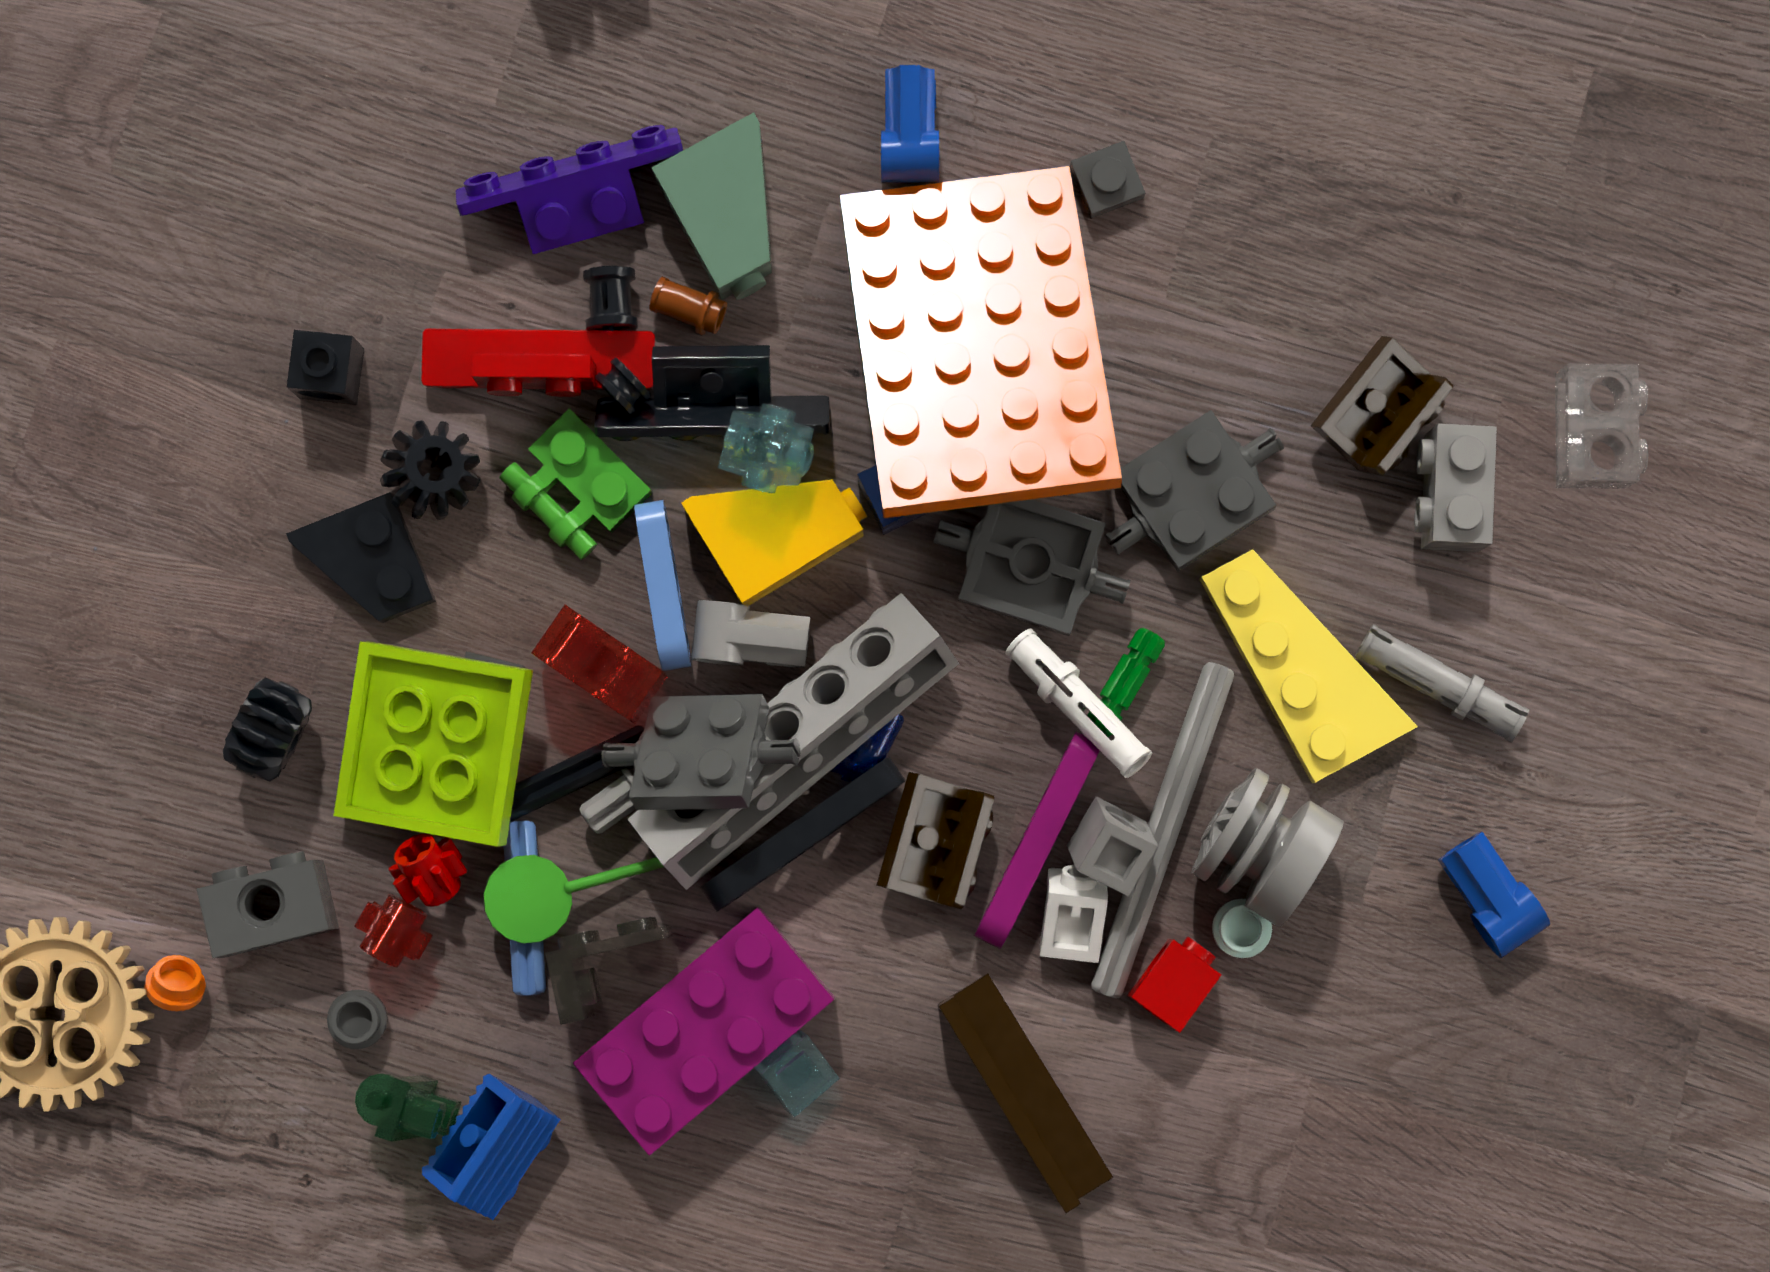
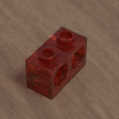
M567 605L563 606L531 652L539 660L633 724L637 723L650 704L651 697L656 695L668 677L660 668Z

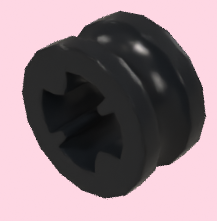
M615 357L610 361L611 370L607 374L599 372L594 378L611 398L631 416L636 411L634 408L635 402L639 399L648 400L652 395L638 378Z

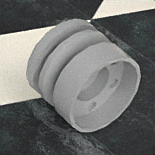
M1255 768L1243 783L1229 792L1215 812L1200 841L1202 843L1199 855L1193 865L1191 874L1206 881L1220 862L1223 861L1227 865L1218 881L1216 889L1222 893H1227L1244 875L1252 879V883L1249 887L1244 906L1274 925L1281 926L1291 916L1314 883L1339 838L1344 821L1312 801H1307L1291 819H1288L1282 815V812L1287 803L1290 788L1283 783L1279 784L1266 802L1262 803L1259 799L1268 783L1269 775Z

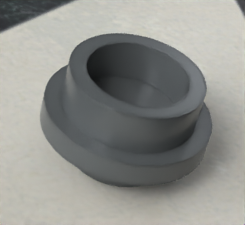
M359 989L347 991L338 996L331 1004L327 1015V1025L332 1037L340 1045L350 1049H363L375 1044L383 1036L388 1022L387 1010L381 999L369 991Z

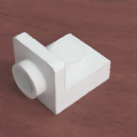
M1068 865L1062 869H1048L1047 897L1040 939L1041 957L1099 963L1108 904L1107 885L1078 872L1075 865Z

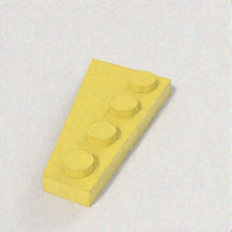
M1253 549L1199 579L1312 783H1316L1418 727Z

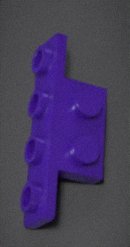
M663 125L648 126L635 131L631 135L632 140L610 145L608 141H595L579 147L575 151V156L554 161L553 157L550 156L538 157L523 163L520 166V171L500 177H498L496 172L475 175L464 182L465 187L456 190V205L459 214L464 216L516 201L533 254L643 224L642 212L629 169L670 158L683 151L678 129L671 128L666 130Z

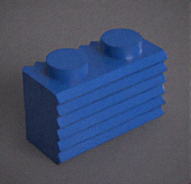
M491 1074L484 1075L483 1084L476 1086V1094L469 1096V1104L463 1106V1114L456 1116L455 1125L449 1126V1135L442 1137V1145L436 1146L435 1155L429 1157V1165L422 1167V1176L453 1202H457L470 1210L472 1209L494 1220L503 1205L515 1195L519 1181L537 1154L549 1144L552 1132L561 1118L535 1097Z

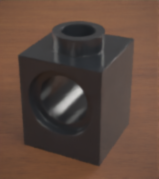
M294 329L287 388L299 399L357 405L364 348L350 335Z

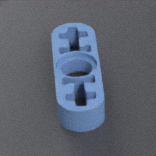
M664 500L635 504V518L662 671L691 667L690 646Z

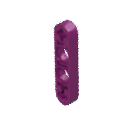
M1075 731L974 934V937L998 949H1001L1099 754L1100 750L1082 733Z

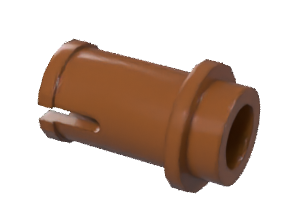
M662 276L652 293L649 310L696 327L695 332L703 336L706 332L716 334L719 331L728 304L726 301L719 299V293L714 290L710 291L709 294H705L672 282Z

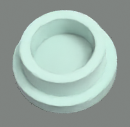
M1236 899L1224 904L1217 911L1212 924L1213 937L1218 947L1226 954L1236 958H1249L1259 954L1268 945L1272 935V923L1245 907L1246 899Z

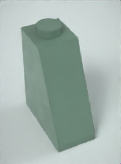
M753 112L652 167L658 187L713 286L719 293L721 300L732 294L736 300L752 295L766 285L764 277L772 273L760 123Z

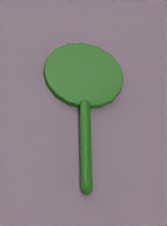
M536 855L515 856L501 863L489 876L483 893L484 911L492 927L505 938L519 943L541 942L556 934L567 921L572 906L571 893L663 868L664 866L655 857L568 882L564 872L551 860Z

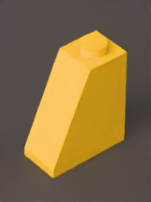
M833 479L691 496L681 502L740 602L746 606H750L864 537L863 528L859 522L867 518L862 505L851 488L848 487L840 492Z

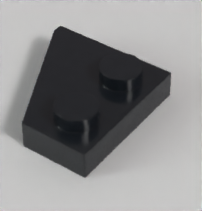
M392 492L286 533L289 542L381 623L436 602L401 510L391 503L395 496Z

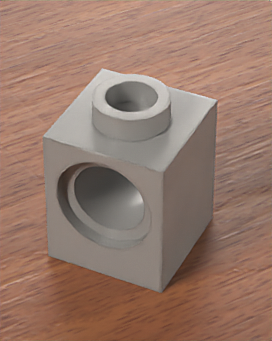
M1095 796L1068 842L1067 847L1078 872L1129 896L1157 850L1158 844L1145 820Z

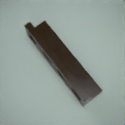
M985 974L938 1003L939 1008L1064 1212L1068 1213L1079 1206L1081 1203L1078 1199L1112 1179L1111 1172L989 974Z

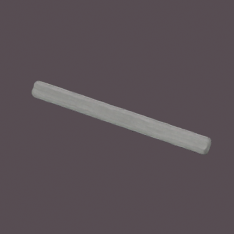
M1208 662L1202 668L1148 822L1158 848L1130 895H1122L1091 983L1092 989L1100 994L1111 998H1120L1124 992L1234 679V671L1226 666Z

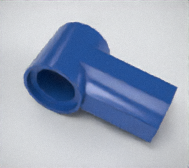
M899 65L895 68L885 69V131H881V183H939V131H935V69L925 68L921 65Z
M1478 832L1464 840L1438 859L1448 877L1473 911L1470 917L1475 928L1488 947L1499 958L1504 957L1550 926V920L1540 902L1525 884L1520 881L1516 882L1483 832Z

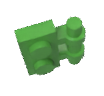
M570 408L528 448L544 465L536 474L530 477L514 462L499 477L514 493L511 499L523 511L530 509L550 529L548 536L560 548L567 546L580 560L586 558L597 546V543L583 530L595 517L613 533L635 511L634 505L643 503L653 493L599 437L595 436V433ZM558 481L580 501L569 513H566L547 494Z

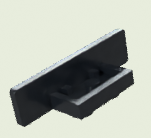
M770 345L654 346L652 350L654 397H650L648 400H637L634 404L636 411L631 416L612 398H601L597 402L594 424L596 437H611L618 441H632L640 437H671L675 440L686 441L699 436H728L736 440H747L756 436L786 435L793 439H807L815 435H826L829 433L830 400L825 395L772 396Z

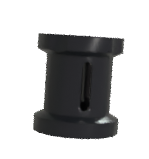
M599 266L583 271L584 282L590 284L591 317L585 320L586 330L633 331L638 328V319L631 314L630 283L636 279L634 268Z

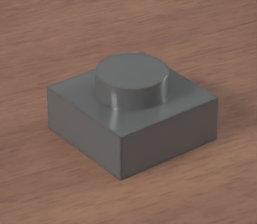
M1125 141L1070 162L1069 167L1090 219L1145 197V190Z

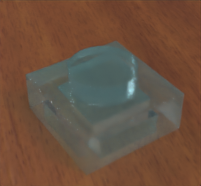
M800 1029L754 1067L785 1110L794 1117L840 1079L810 1037Z

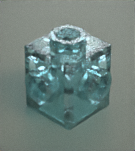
M762 403L760 412L733 410L729 427L725 434L718 468L743 476L741 481L743 486L767 493H775L777 485H799L801 477L808 472L813 460L814 447L811 439L814 428L795 423V411L771 404Z

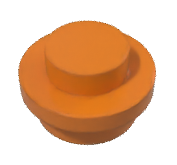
M170 955L160 959L148 971L144 989H146L148 999L154 1005L168 1011H185L200 1003L204 996L206 982L199 965L194 960L181 955Z

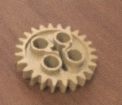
M54 917L49 933L42 919L29 920L28 938L19 928L6 929L9 947L0 943V1078L2 1079L0 1083V1098L9 1097L17 1089H20L19 1107L26 1108L32 1106L40 1095L43 1111L49 1112L57 1109L62 1095L68 1109L81 1107L82 1090L92 1101L104 1097L101 1080L112 1086L122 1085L125 1081L117 1068L119 1064L127 1067L139 1065L140 1060L129 1049L131 1045L147 1044L150 1042L151 1038L136 1029L138 1022L154 1019V1013L138 1009V1001L147 998V992L144 988H135L133 980L139 977L145 969L143 965L125 968L122 964L131 951L129 946H120L111 951L108 949L113 932L102 930L90 939L91 922L78 921L70 933L66 917ZM57 960L62 964V972L59 974L58 980H56V974L53 970V964ZM25 967L32 969L38 978L37 991L30 999L20 995L16 986L17 975ZM85 968L94 973L98 982L97 992L89 1001L79 997L75 990L76 977ZM55 1005L58 1009H64V1020L55 1022L54 1019L46 1018V1007ZM20 1027H26L30 1030L35 1039L34 1051L27 1059L19 1056L13 1047L14 1034ZM80 1028L86 1029L94 1038V1052L88 1060H81L72 1050L73 1036ZM54 1047L57 1064L51 1067L48 1063V1056Z

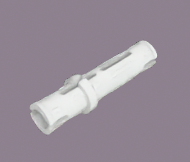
M1032 628L1019 634L1010 643L1005 654L1011 660H1014L1039 687L1037 691L1039 697L1045 703L1053 702L1079 728L1083 735L1120 770V773L1125 778L1134 775L1147 763L1152 755V751L1145 747L1115 716L1112 710L1078 678L1080 670L1072 662L1064 663L1037 636V633ZM1044 666H1047L1073 693L1072 697H1068L1043 671ZM1088 708L1115 736V739L1111 741L1084 713V709Z

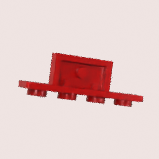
M428 328L423 331L421 381L427 388H487V394L494 396L522 395V389H546V395L576 397L581 395V390H604L594 377L599 372L607 374L611 370L610 361L616 357L638 378L647 390H652V350L655 346L656 338L651 331Z

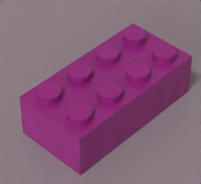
M757 907L582 1054L573 1064L650 1156L828 1006L835 997L764 911Z

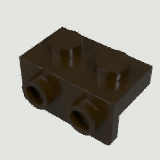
M1381 336L1314 420L1311 427L1357 470L1384 475L1404 460L1409 451L1408 444L1420 429L1431 423L1442 412L1445 406L1444 399L1453 389L1454 385L1446 377L1431 375L1393 337Z
M908 772L876 886L960 910L963 909L966 898L972 893L976 885V863L982 842L989 835L993 825L992 807L994 795L963 788L922 774Z

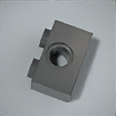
M302 851L269 859L271 866L269 871L249 875L247 866H241L211 874L213 885L197 888L196 890L212 959L225 958L339 929L324 861H306L305 853ZM267 886L273 888L280 898L279 911L269 920L261 918L254 906L257 893Z

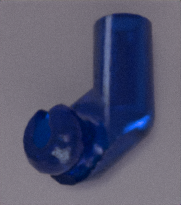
M899 713L830 771L842 775L841 780L853 781L887 757L905 721L904 717Z

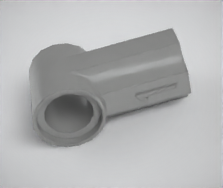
M699 600L697 601L691 660L742 666L745 661L771 666L805 668L811 618L750 611L749 606L737 603Z

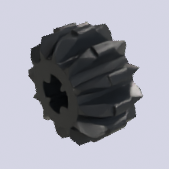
M423 420L416 421L412 427V436L401 430L397 431L392 438L397 450H384L381 455L380 461L385 466L393 469L382 475L380 478L381 485L388 488L400 487V490L397 491L391 500L393 506H402L408 498L415 502L411 510L414 519H421L427 509V505H430L432 513L437 520L445 519L448 515V504L462 510L469 502L464 491H475L479 486L480 479L475 474L468 472L480 463L479 455L474 453L461 454L460 451L469 441V437L467 434L462 433L453 442L447 439L449 424L447 422L441 421L436 427L434 434L431 435L428 426ZM424 460L432 461L431 468L436 464L440 466L442 472L436 481L428 480L430 473H427L424 477L420 474L418 469Z
M266 677L258 681L254 688L249 691L246 700L240 706L239 712L232 722V727L225 739L226 744L223 748L224 760L234 765L236 770L253 778L259 777L270 782L279 777L291 755L294 754L296 746L303 736V731L309 722V716L312 711L311 700L299 693L297 688L282 681L276 682Z

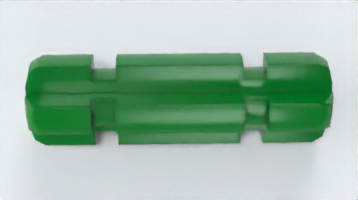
M1140 628L1136 631L1127 647L1130 652L1128 655H1122L1099 694L1102 697L1101 701L1112 710L1120 721L1123 718L1120 716L1121 711L1128 710L1151 671L1148 665L1150 662H1156L1165 647V641L1159 635L1146 628ZM1089 711L1087 716L1107 737L1111 736L1112 733Z

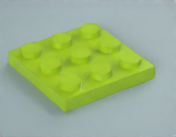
M360 641L333 816L496 847L506 846L533 670L393 645Z

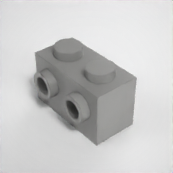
M1438 423L1425 434V439L1419 440L1416 465L1417 473L1424 474L1423 497H1418L1416 500L1414 527L1416 532H1421V549L1480 552L1492 544L1497 427Z

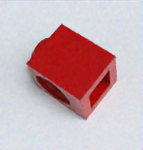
M1187 936L1182 944H1179L1174 939H1167L1127 996L1171 1029L1180 1033L1222 974L1210 966L1216 957Z

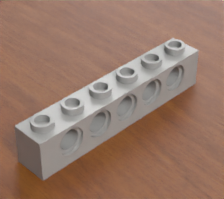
M900 593L887 605L881 606L874 611L869 620L842 642L833 645L823 658L796 680L787 683L780 690L779 694L767 703L769 711L764 731L766 740H788L789 737L794 735L789 740L797 739L799 741L801 754L798 757L799 763L796 765L765 764L754 782L749 808L638 810L627 820L661 864L687 890L955 668L959 662L939 633L907 598Z

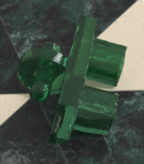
M383 1073L366 1078L360 1084L355 1097V1105L361 1118L371 1125L378 1126L375 1137L391 1142L420 1137L435 1139L437 1134L441 1136L449 1135V1126L456 1124V1116L459 1114L462 1102L436 1094L435 1090L438 1083L436 1079L423 1075L395 1077L392 1074Z

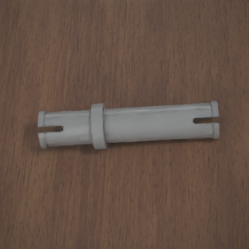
M1374 624L1369 629L1355 655V658L1379 668L1393 678L1441 702V704L1452 709L1451 715L1462 721L1466 717L1492 730L1509 742L1515 739L1526 720V716L1529 714L1530 709L1512 700L1510 701L1483 685L1485 680L1474 674L1470 678L1461 672H1457L1421 650L1393 637Z

